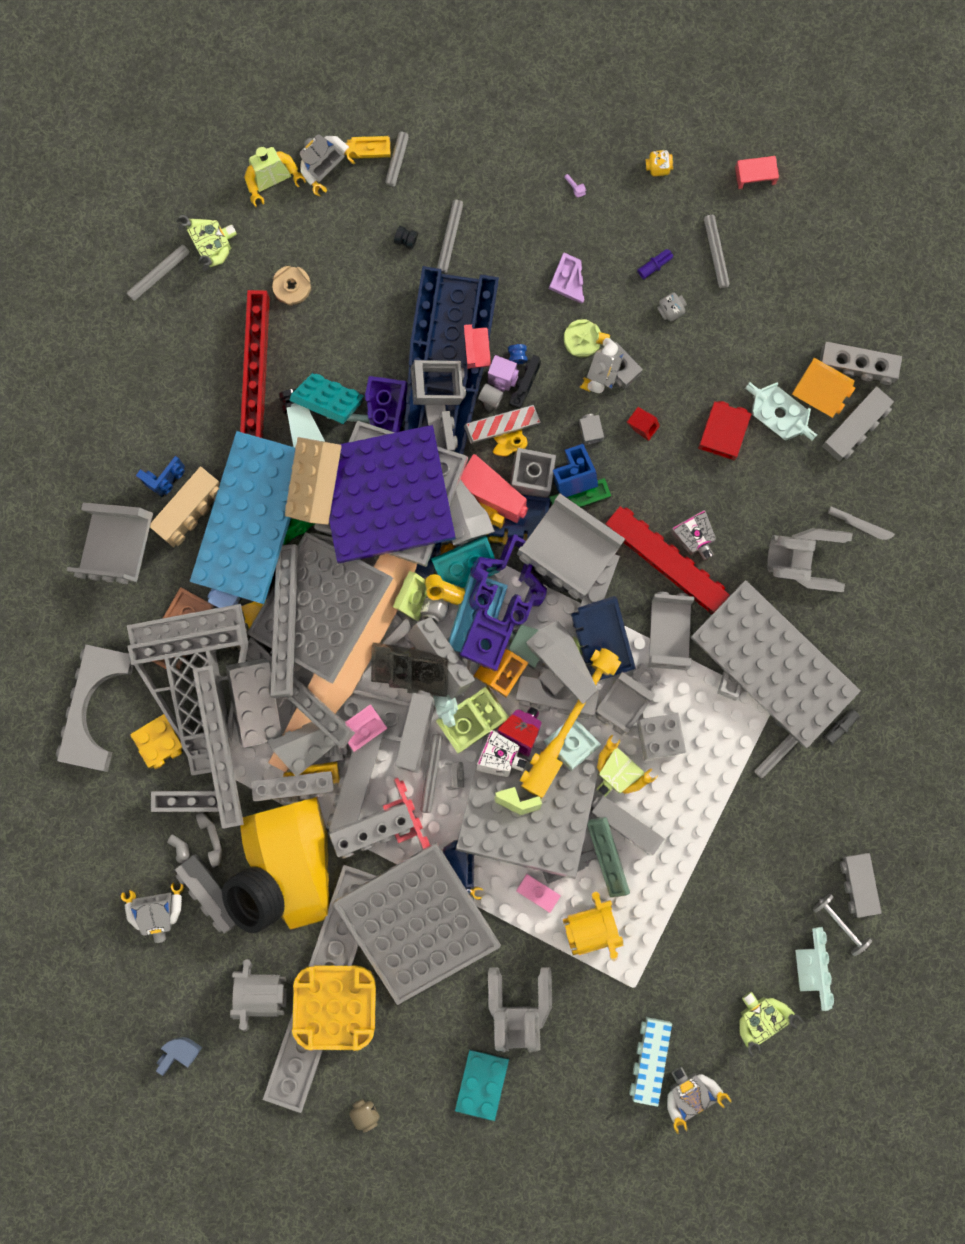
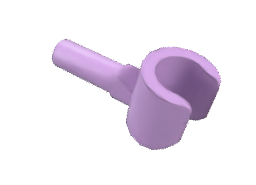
M568 174L565 175L564 178L573 188L576 197L586 195L584 184L576 185Z

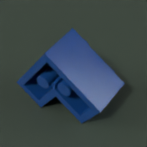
M584 444L566 449L567 465L553 470L554 481L559 494L568 497L598 487L596 470Z

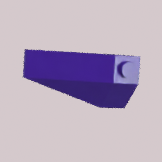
M369 376L365 398L370 425L394 433L400 432L406 413L408 387L406 381Z

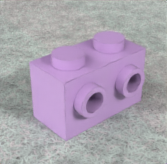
M495 355L488 371V383L494 385V388L501 392L505 390L510 391L511 386L515 387L519 377V371L516 370L517 363Z

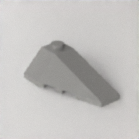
M460 479L450 504L456 536L452 543L455 546L463 545L495 532L488 513Z

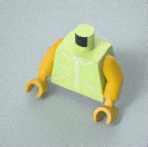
M260 147L256 150V155L249 158V166L244 178L249 193H252L250 201L254 206H256L255 200L257 198H260L261 203L264 204V199L257 193V190L261 192L290 178L291 174H293V180L297 187H299L297 183L299 178H302L306 183L302 173H298V168L290 155L281 151L276 152L274 147L268 149Z
M613 735L609 736L607 744L599 754L597 763L598 776L604 780L597 790L606 797L612 789L618 794L621 792L624 794L633 793L641 790L658 778V775L654 778L650 777L649 772L653 770L652 768L644 772L617 748L620 739L617 743H612Z

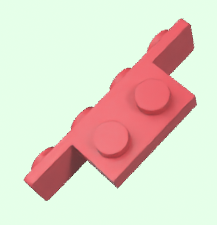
M395 778L393 781L401 799L382 807L385 810L400 803L406 804L414 827L410 828V832L399 836V833L394 836L397 843L417 836L423 850L430 846L427 837H423L420 829H423L420 819L415 818L412 811L415 808L412 800H407L404 792H407L404 781H399L398 778Z

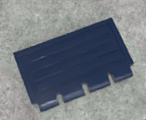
M522 495L527 499L526 507H528V511L525 517L520 518L518 523L505 518L502 528L492 525L495 532L488 535L504 537V533L508 532V537L515 534L523 539L524 534H528V539L549 511L550 498Z
M616 596L578 607V612L571 614L574 627L579 628L576 630L579 645L583 646L581 647V652L591 677L596 669L591 666L593 661L590 659L595 650L600 652L601 648L617 655L621 664L614 675L602 674L599 681L636 669Z

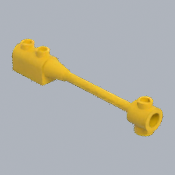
M601 648L600 652L595 650L590 659L593 661L591 666L596 669L592 675L595 685H597L602 674L614 675L621 664L617 655L604 648ZM579 700L577 701L557 737L540 754H534L530 761V764L533 765L529 772L525 770L519 781L522 782L521 787L534 796H540V799L543 798L563 764L557 760V757L563 747L564 739L585 703L582 704Z

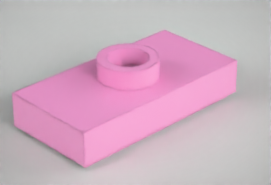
M526 874L516 890L550 913L561 895Z

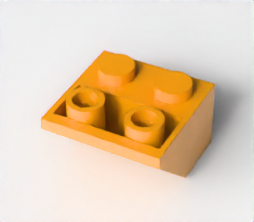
M505 649L497 671L480 665L473 677L507 698L528 666V662Z

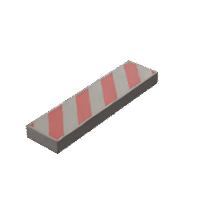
M534 405L467 423L464 425V428L472 444L533 427L541 422Z

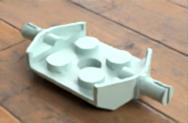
M751 382L746 386L745 389L754 395L752 415L781 438L788 440L797 435L804 434L812 441L817 436L807 426L811 409H806L777 386L778 383L762 389H758ZM777 408H781L785 411V416L783 418H779L775 415V410Z

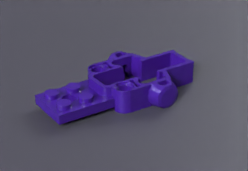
M515 534L508 537L500 560L478 557L473 563L470 576L476 580V584L469 603L471 608L476 610L459 656L493 671H497L513 628L526 622L532 606L539 607L547 594V588L530 573L533 565L524 563L518 581H524L529 586L525 601L522 602L521 596L515 594L509 602L503 621L487 614L498 585L492 584L487 586L486 579L489 573L486 571L491 567H497V571L505 569L513 547L520 548L525 544L526 540ZM478 596L483 598V605L479 604ZM514 612L517 613L519 616L518 621L514 620L513 618ZM483 639L489 642L488 650H484L481 647Z

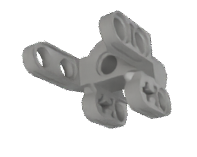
M811 528L794 534L792 537L773 535L768 549V572H773L775 577L794 579L809 589L844 592L845 583L838 582L835 579L811 577L813 551H815V540L845 543L852 541L853 533Z
M498 967L489 968L488 1004L489 1011L494 1019L496 1051L506 1052L512 1048H528L529 1052L540 1050V1029L543 1028L552 1009V977L550 967H541L540 975L538 976L539 1007H503L502 975Z

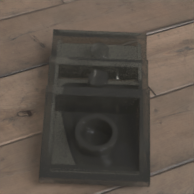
M381 643L372 644L371 682L389 683V687L407 689V693L418 694V690H421L433 696L447 697L449 659L401 646Z

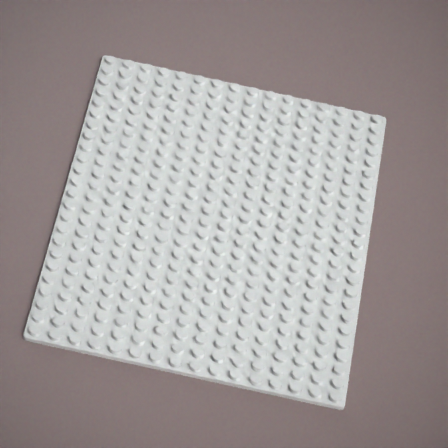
M452 540L442 542L441 547L443 545H447L448 543H452ZM380 555L359 560L374 567ZM508 566L499 573L487 577L508 585L498 616L500 621H503L511 598L517 594L521 596V600L524 602L529 590V586L524 581H518L521 573ZM544 585L547 588V594L543 603L539 607L532 606L526 622L521 625L540 630L558 621L573 637L577 638L576 630L578 628L573 627L571 614L578 612L577 608L580 607L581 603ZM448 602L449 608L445 619L436 624L447 640H449L460 604L455 605ZM400 611L396 613L403 620L407 618L411 628L416 623L424 620L422 615L419 621H415ZM514 612L513 618L516 621L519 620V616ZM391 624L379 645L395 630ZM520 625L515 626L513 631L517 632ZM625 626L636 669L640 663H644L648 667L650 638ZM402 637L393 647L409 650L414 646ZM510 642L507 643L505 649L509 650L511 646ZM539 660L535 670L527 666L521 676L538 679L540 676L538 672L545 665ZM691 660V667L688 670L648 667L661 678V682L659 685H655L656 688L651 691L656 695L638 718L640 720L679 713L686 753L644 761L637 723L634 724L629 734L623 733V735H620L612 729V724L609 722L604 724L598 720L596 713L593 717L589 716V719L579 717L576 719L601 744L586 760L598 762L600 752L607 744L609 736L613 735L611 742L617 743L620 739L617 748L644 772L652 768L653 770L649 772L652 778L658 775L654 782L647 784L639 791L629 794L622 792L618 794L612 789L606 796L613 803L665 838L655 854L648 855L610 827L630 894L610 898L588 826L582 851L585 853L594 850L596 858L587 861L589 866L578 871L575 879L564 877L547 884L542 871L474 855V887L479 886L483 889L476 890L474 893L475 896H481V899L477 900L470 895L477 907L630 987H636L770 716L742 687L739 698L736 701L717 694L722 675ZM471 661L469 671L472 676L480 667L479 664ZM294 662L293 675L298 680L299 676L312 679L313 672ZM375 662L362 675L355 690L411 703L413 693L418 694V690L430 693L433 697L432 688L401 680L375 677ZM634 670L625 672V674L631 677ZM643 672L640 675L641 682L649 683L651 675L648 672ZM620 674L598 681L596 687L599 695L596 709ZM473 677L475 682L465 692V696L459 695L456 697L457 705L487 685ZM520 678L507 698L490 688L509 717L517 709L526 713L530 707H533L539 711L540 714L537 719L542 724L534 744L536 748L545 749L547 746L544 744V741L559 729L569 717V715L558 713V709L554 708L546 711L538 709L539 705L531 704L530 707L519 705V701H516ZM541 683L545 693L554 699L563 700L574 695L565 686L553 696ZM287 697L276 698L282 735L293 716L290 715L292 702ZM435 706L419 773L396 767L395 763L401 742L382 738L358 820L383 811L382 806L401 799L393 781L395 778H398L399 781L403 780L407 792L404 793L407 800H412L415 808L412 811L414 817L420 819L423 829H420L422 836L427 837L430 845L436 842L443 852L445 846L459 839L483 738L458 754L436 722L439 717ZM235 721L230 746L235 780L252 788V781L283 777L284 771L268 763L274 753L269 743L246 748L242 747L239 743ZM433 734H438L443 738L432 808L430 813H423L420 811L431 738ZM348 743L349 755H344V761L337 762L340 778L342 775H346L347 768L344 767L346 758L351 756L353 751ZM323 755L313 764L328 763L330 758H325ZM447 761L463 763V788H457L456 790H448L446 788L453 786L452 765H445ZM597 776L592 803L597 797L601 798L603 796L597 790L604 781L599 776ZM339 783L333 784L334 790L332 792L311 795V798L318 797L325 826L330 829V826L327 825L330 813L334 814L336 809L333 806L336 794L340 795L342 788L338 786ZM291 797L290 802H282L280 804L285 806L303 800H299V797ZM592 807L590 809L588 820L598 818L591 813L593 809ZM394 835L387 842L380 843V841L372 843L373 847L368 849L395 864L401 863L422 850L417 836L397 843ZM526 874L561 895L551 913L516 891ZM593 892L600 894L601 903L611 900L612 913L619 937L622 936L624 946L615 948L618 953L616 961L610 960L608 947L583 955H572V950H575L576 947L570 948L565 932V925L569 923L563 924L562 919L572 914L596 908L595 903L592 901Z

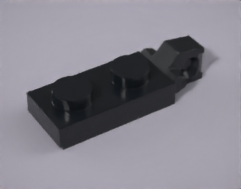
M533 355L532 359L527 361L524 369L526 373L524 377H520L517 384L519 389L511 396V406L519 409L522 408L541 366L540 357Z

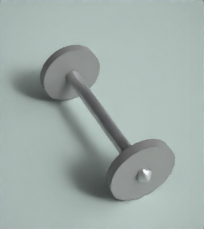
M832 894L819 899V902L813 907V911L818 912L824 908L857 945L851 954L857 956L865 951L872 940L868 937L860 942L828 906V903L833 899Z

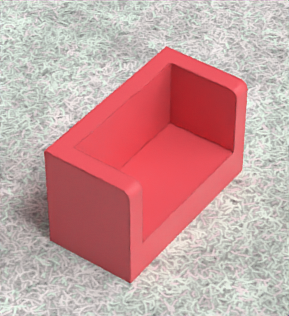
M776 156L738 160L735 166L738 189H742L744 183L771 180L772 185H776L779 178Z

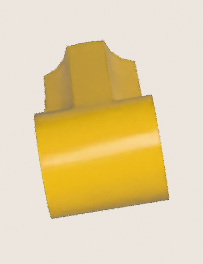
M436 574L429 575L426 578L427 596L431 600L443 599L455 605L461 604L465 594L464 588L445 582L441 576Z

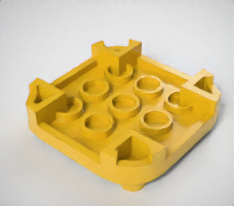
M314 965L300 971L293 985L292 1033L297 1043L304 1049L311 1051H356L368 1045L375 1031L376 984L371 971L360 966Z

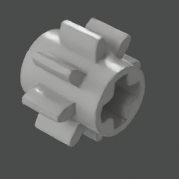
M346 744L342 749L335 745L324 756L325 758H330V763L344 761V755H349L348 746Z

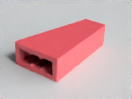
M473 454L462 473L461 481L478 502L497 510V514L518 523L520 518H524L528 511V507H526L527 499L477 455Z

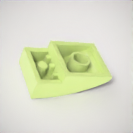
M486 686L457 705V713L453 714L455 726L448 728L440 718L436 722L459 754L485 735H488L491 730L494 731L501 726L509 716L491 689Z

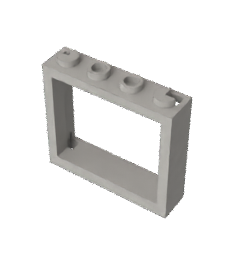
M418 690V694L413 693L395 763V766L399 769L419 773L435 709V701L430 693Z

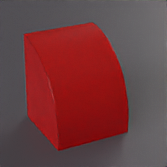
M637 407L627 421V424L635 432L648 441L660 427L657 417Z

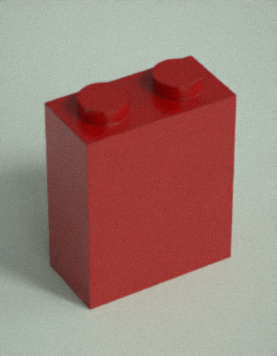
M714 401L698 449L735 461L751 413H748L742 407H730L724 401Z

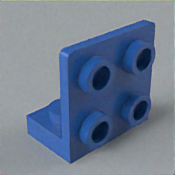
M175 456L158 479L150 471L145 473L141 469L136 476L144 485L162 497L172 490V483L175 479L182 477L185 472V465Z

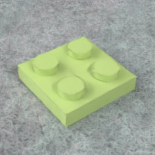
M409 571L393 605L395 609L415 621H419L421 608L427 597L425 579Z

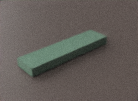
M607 817L590 819L587 826L610 898L627 896L630 894V890Z

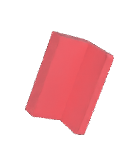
M464 325L467 368L490 367L488 329H472V325Z

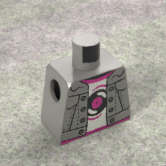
M705 510L671 529L672 535L689 555L699 552L704 561L714 555L709 545L714 543L716 537Z

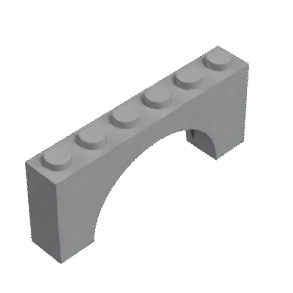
M85 645V649H82L80 654L82 662L75 674L77 682L71 691L70 698L72 702L66 711L67 723L61 731L63 739L61 745L57 748L56 757H58L57 761L108 772L113 752L101 748L91 737L86 722L87 706L92 694L100 684L114 676L131 675L134 665H131L128 653Z

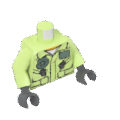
M185 215L179 216L177 222H182L183 224H180L178 228L182 231L186 227L189 228L187 231L201 255L198 264H204L202 270L206 271L208 267L223 264L231 249L228 239L237 235L232 224L221 229L217 220L189 219Z
M752 992L742 997L748 1008L741 1012L742 1017L739 1020L740 1035L748 1047L749 1055L752 1058L754 1056L751 1051L757 1049L761 1054L759 1044L789 1024L794 1029H798L794 1025L796 1020H800L803 1023L799 1015H795L785 1003L774 998L767 999L763 997L757 1001Z

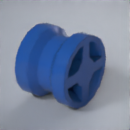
M523 344L509 346L508 353H510V358L508 360L517 364L527 363L528 357L525 355L527 346Z

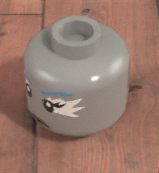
M671 293L659 301L660 306L657 308L664 320L667 319L672 322L685 314L684 307L687 303L682 295L678 297L676 293Z

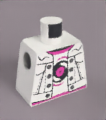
M491 730L476 770L508 777L512 768L523 772L527 760L517 757L519 751L517 744Z

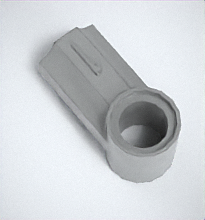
M485 384L478 399L484 404V409L490 412L491 410H497L504 393Z

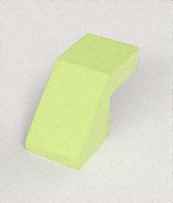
M515 787L496 792L494 797L496 803L519 815L540 810L542 806L540 796L520 802Z

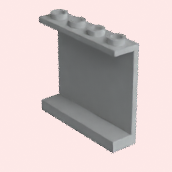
M559 494L525 544L520 547L517 555L520 556L519 559L525 564L530 563L536 567L535 570L539 574L549 576L556 586L566 588L572 597L583 600L625 538L562 494Z
M83 503L81 510L92 514L80 567H67V571L74 573V577L86 579V576H88V579L99 581L102 578L103 581L114 583V580L121 584H128L129 581L137 582L153 513L138 507Z

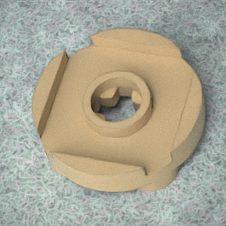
M285 266L274 275L273 292L282 303L290 306L299 304L309 296L311 283L308 274L302 268ZM288 282L297 283L294 289H288Z

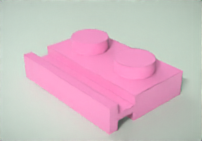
M371 704L345 722L355 732L348 742L354 752L387 729V726Z

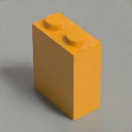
M813 358L792 395L833 418L835 413L840 414L845 406L842 403L845 397L850 398L854 392V380L820 360Z

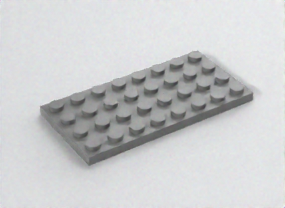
M746 580L690 637L804 748H808L860 692L836 666Z

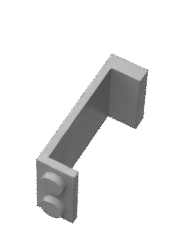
M658 592L654 594L651 604L648 667L688 670L691 667L689 640L691 604L694 601V597H689L685 593L669 595L668 592Z

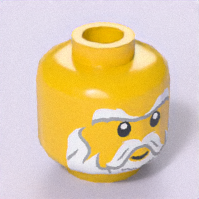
M667 150L652 151L649 154V159H646V171L650 170L653 177L669 175L670 170H673L672 154H669Z

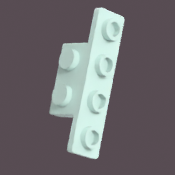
M823 927L813 928L815 949L795 950L800 991H820L822 1011L832 1009L834 1004V997L830 992L832 979L827 966L829 955L825 949L827 936L823 931Z

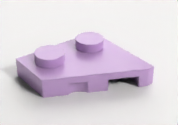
M563 253L548 289L583 303L581 260Z

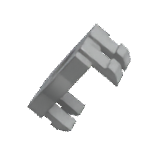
M640 663L637 666L638 668L632 672L631 677L648 690L653 691L656 688L655 685H659L661 682V678L644 663ZM643 672H648L651 675L649 683L641 682L640 675Z
M447 761L445 765H452L453 786L446 788L448 790L463 788V763Z

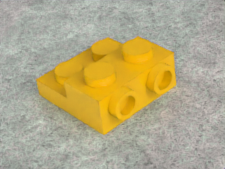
M164 714L130 734L148 768L154 767L158 769L165 764L164 760L169 757L174 759L183 753L181 751L183 749L181 740Z

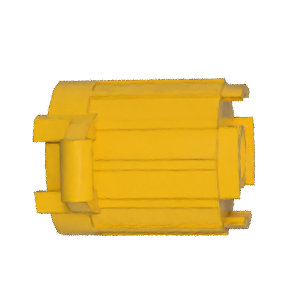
M593 892L592 901L595 903L596 908L572 914L562 919L563 924L569 923L565 925V932L570 948L576 947L575 950H572V955H583L608 947L610 960L616 961L618 953L615 948L624 946L622 936L619 937L612 913L611 900L601 903L600 894Z

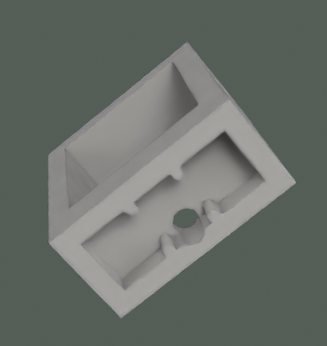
M414 360L411 366L413 405H459L466 396L465 386H462L464 368H461V361ZM423 372H452L454 395H425Z

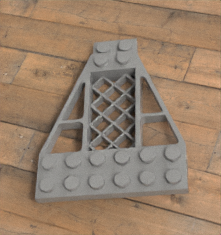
M241 604L127 625L130 640L128 651L131 665L135 666L181 740L182 748L188 756L191 776L212 771L205 733H198L203 723L201 719L194 715L196 709L200 707L199 701L190 695L194 687L196 688L195 680L193 681L186 674L190 668H198L193 664L198 656L206 661L203 667L215 666L230 747L235 715L232 702L229 717L227 714L222 681L228 679V677L221 676L219 673L216 650L240 645L241 650L238 663L245 662L248 638ZM194 654L190 661L183 657V655ZM165 659L170 686L157 689L143 667V663ZM179 659L187 664L183 673L176 668ZM183 679L191 684L187 692L180 688V683ZM171 690L176 719L162 698L160 691ZM186 699L195 704L191 711L184 708ZM191 718L199 723L195 731L191 730L187 725Z

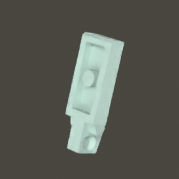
M432 688L438 717L443 720V724L448 726V728L455 726L453 714H456L458 710L456 697L451 699L447 692Z

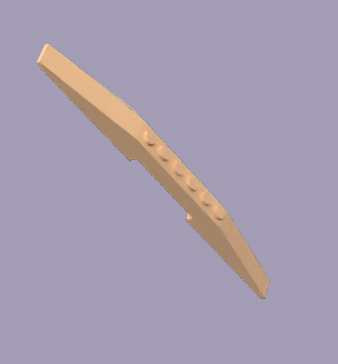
M389 554L380 555L374 568L393 577V580L334 683L332 684L314 673L307 688L335 714L352 695L375 653V645L380 644L398 612L393 607L395 599L409 571L415 573L416 563ZM296 708L283 735L288 731L293 732L300 729L303 725L312 721ZM274 752L268 763L287 772L289 768Z

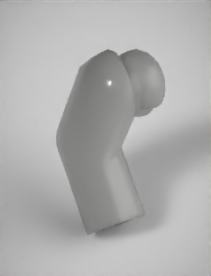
M172 834L167 843L176 848V861L182 864L190 855L188 844Z

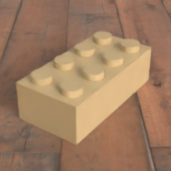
M301 437L297 438L285 516L310 523H329L342 445Z
M200 466L151 522L150 528L173 548L175 545L179 546L184 541V535L188 530L192 531L198 524L197 520L201 516L207 515L210 511V505L215 501L217 492L220 489V482Z

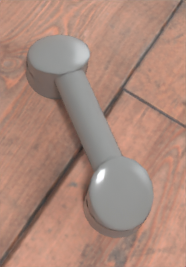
M205 813L196 814L200 829L207 827L214 849L208 852L209 861L212 867L219 866L222 859V847L214 822Z

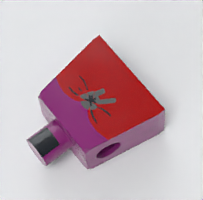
M530 707L526 713L517 709L499 727L497 733L519 746L518 752L529 757L541 728L542 722L537 719L540 713L533 707Z

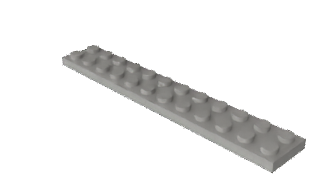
M343 865L328 908V915L325 917L309 966H352L359 944L334 907L333 902L377 877L376 875ZM292 1013L263 1100L302 1113L323 1050H306L297 1043L292 1033Z

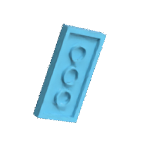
M470 574L465 587L464 599L459 605L448 640L452 648L459 653L476 613V610L472 609L469 603L476 584V580ZM487 578V586L492 584L498 585L487 614L498 619L508 585ZM478 596L479 604L483 605V598ZM483 639L481 647L484 650H488L489 642Z

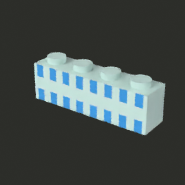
M646 1017V1021L641 1023L640 1034H643L642 1042H638L636 1054H639V1061L634 1063L633 1075H636L635 1083H631L629 1092L634 1102L658 1106L672 1028V1023L669 1021Z

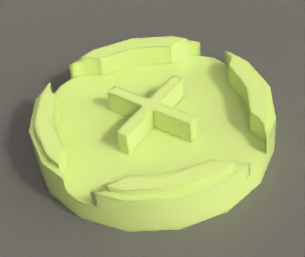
M576 320L568 326L564 333V345L567 351L579 358L589 357L595 354L601 345L596 343V340L599 338L598 333L601 331L595 323L593 324L589 320Z

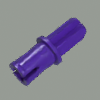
M666 249L655 258L651 257L648 263L637 269L638 274L645 280L656 270L659 271L660 267L673 259L672 252Z

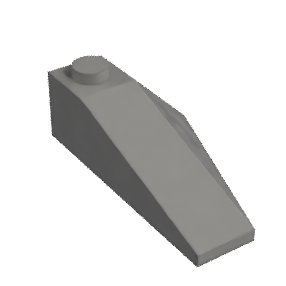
M558 621L541 628L526 642L528 648L582 704L598 691L572 635Z

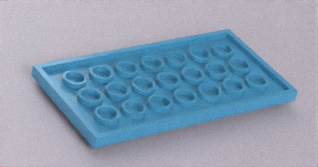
M236 431L220 482V489L215 498L190 582L261 604L265 603L291 519L285 516V507L295 447Z

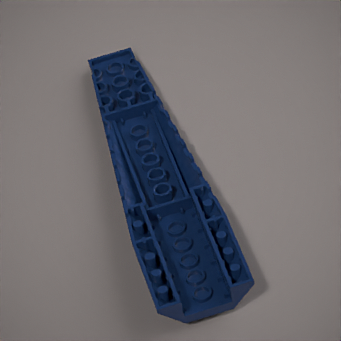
M422 266L410 342L404 431L428 426L425 405H413L411 366L414 360L461 361V368H464L462 386H465L466 396L459 405H445V409L450 411V417L454 418L455 427L452 431L453 436L457 437V448H455L454 452L463 455L468 436L464 425L471 422L484 367L467 368L464 325H472V329L487 328L488 339L490 340L499 277L480 275L479 279L442 274V269ZM423 372L425 395H454L452 372ZM442 542L435 544L426 567L417 564L416 574L422 578H427L429 575L434 574L435 567L431 559L439 556Z

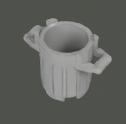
M248 959L243 961V971L233 972L232 977H235L233 985V1010H230L231 1018L240 1019L239 1028L244 1032L249 1029V1016L278 1017L279 1015H284L285 1013L280 1008L286 1007L287 989H284L283 984H281V981L286 982V977H280V975H251L253 965Z

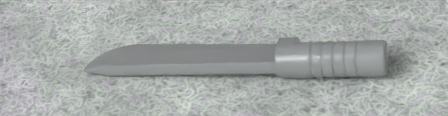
M830 507L828 510V514L845 520V523L879 539L887 540L895 535L888 530L834 507Z
M408 619L403 620L381 645L393 647L405 636L410 628ZM375 653L364 673L375 662Z

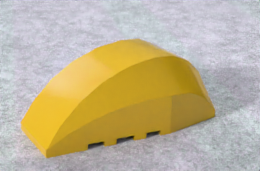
M318 797L243 817L244 824L240 825L246 859L250 867L264 869L279 885L285 902V909L281 917L289 929L325 920L329 908L328 834Z

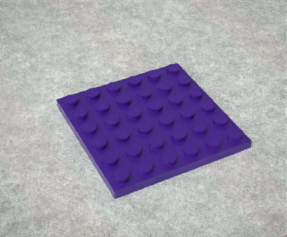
M433 425L339 444L342 446L329 517L338 564L456 539Z

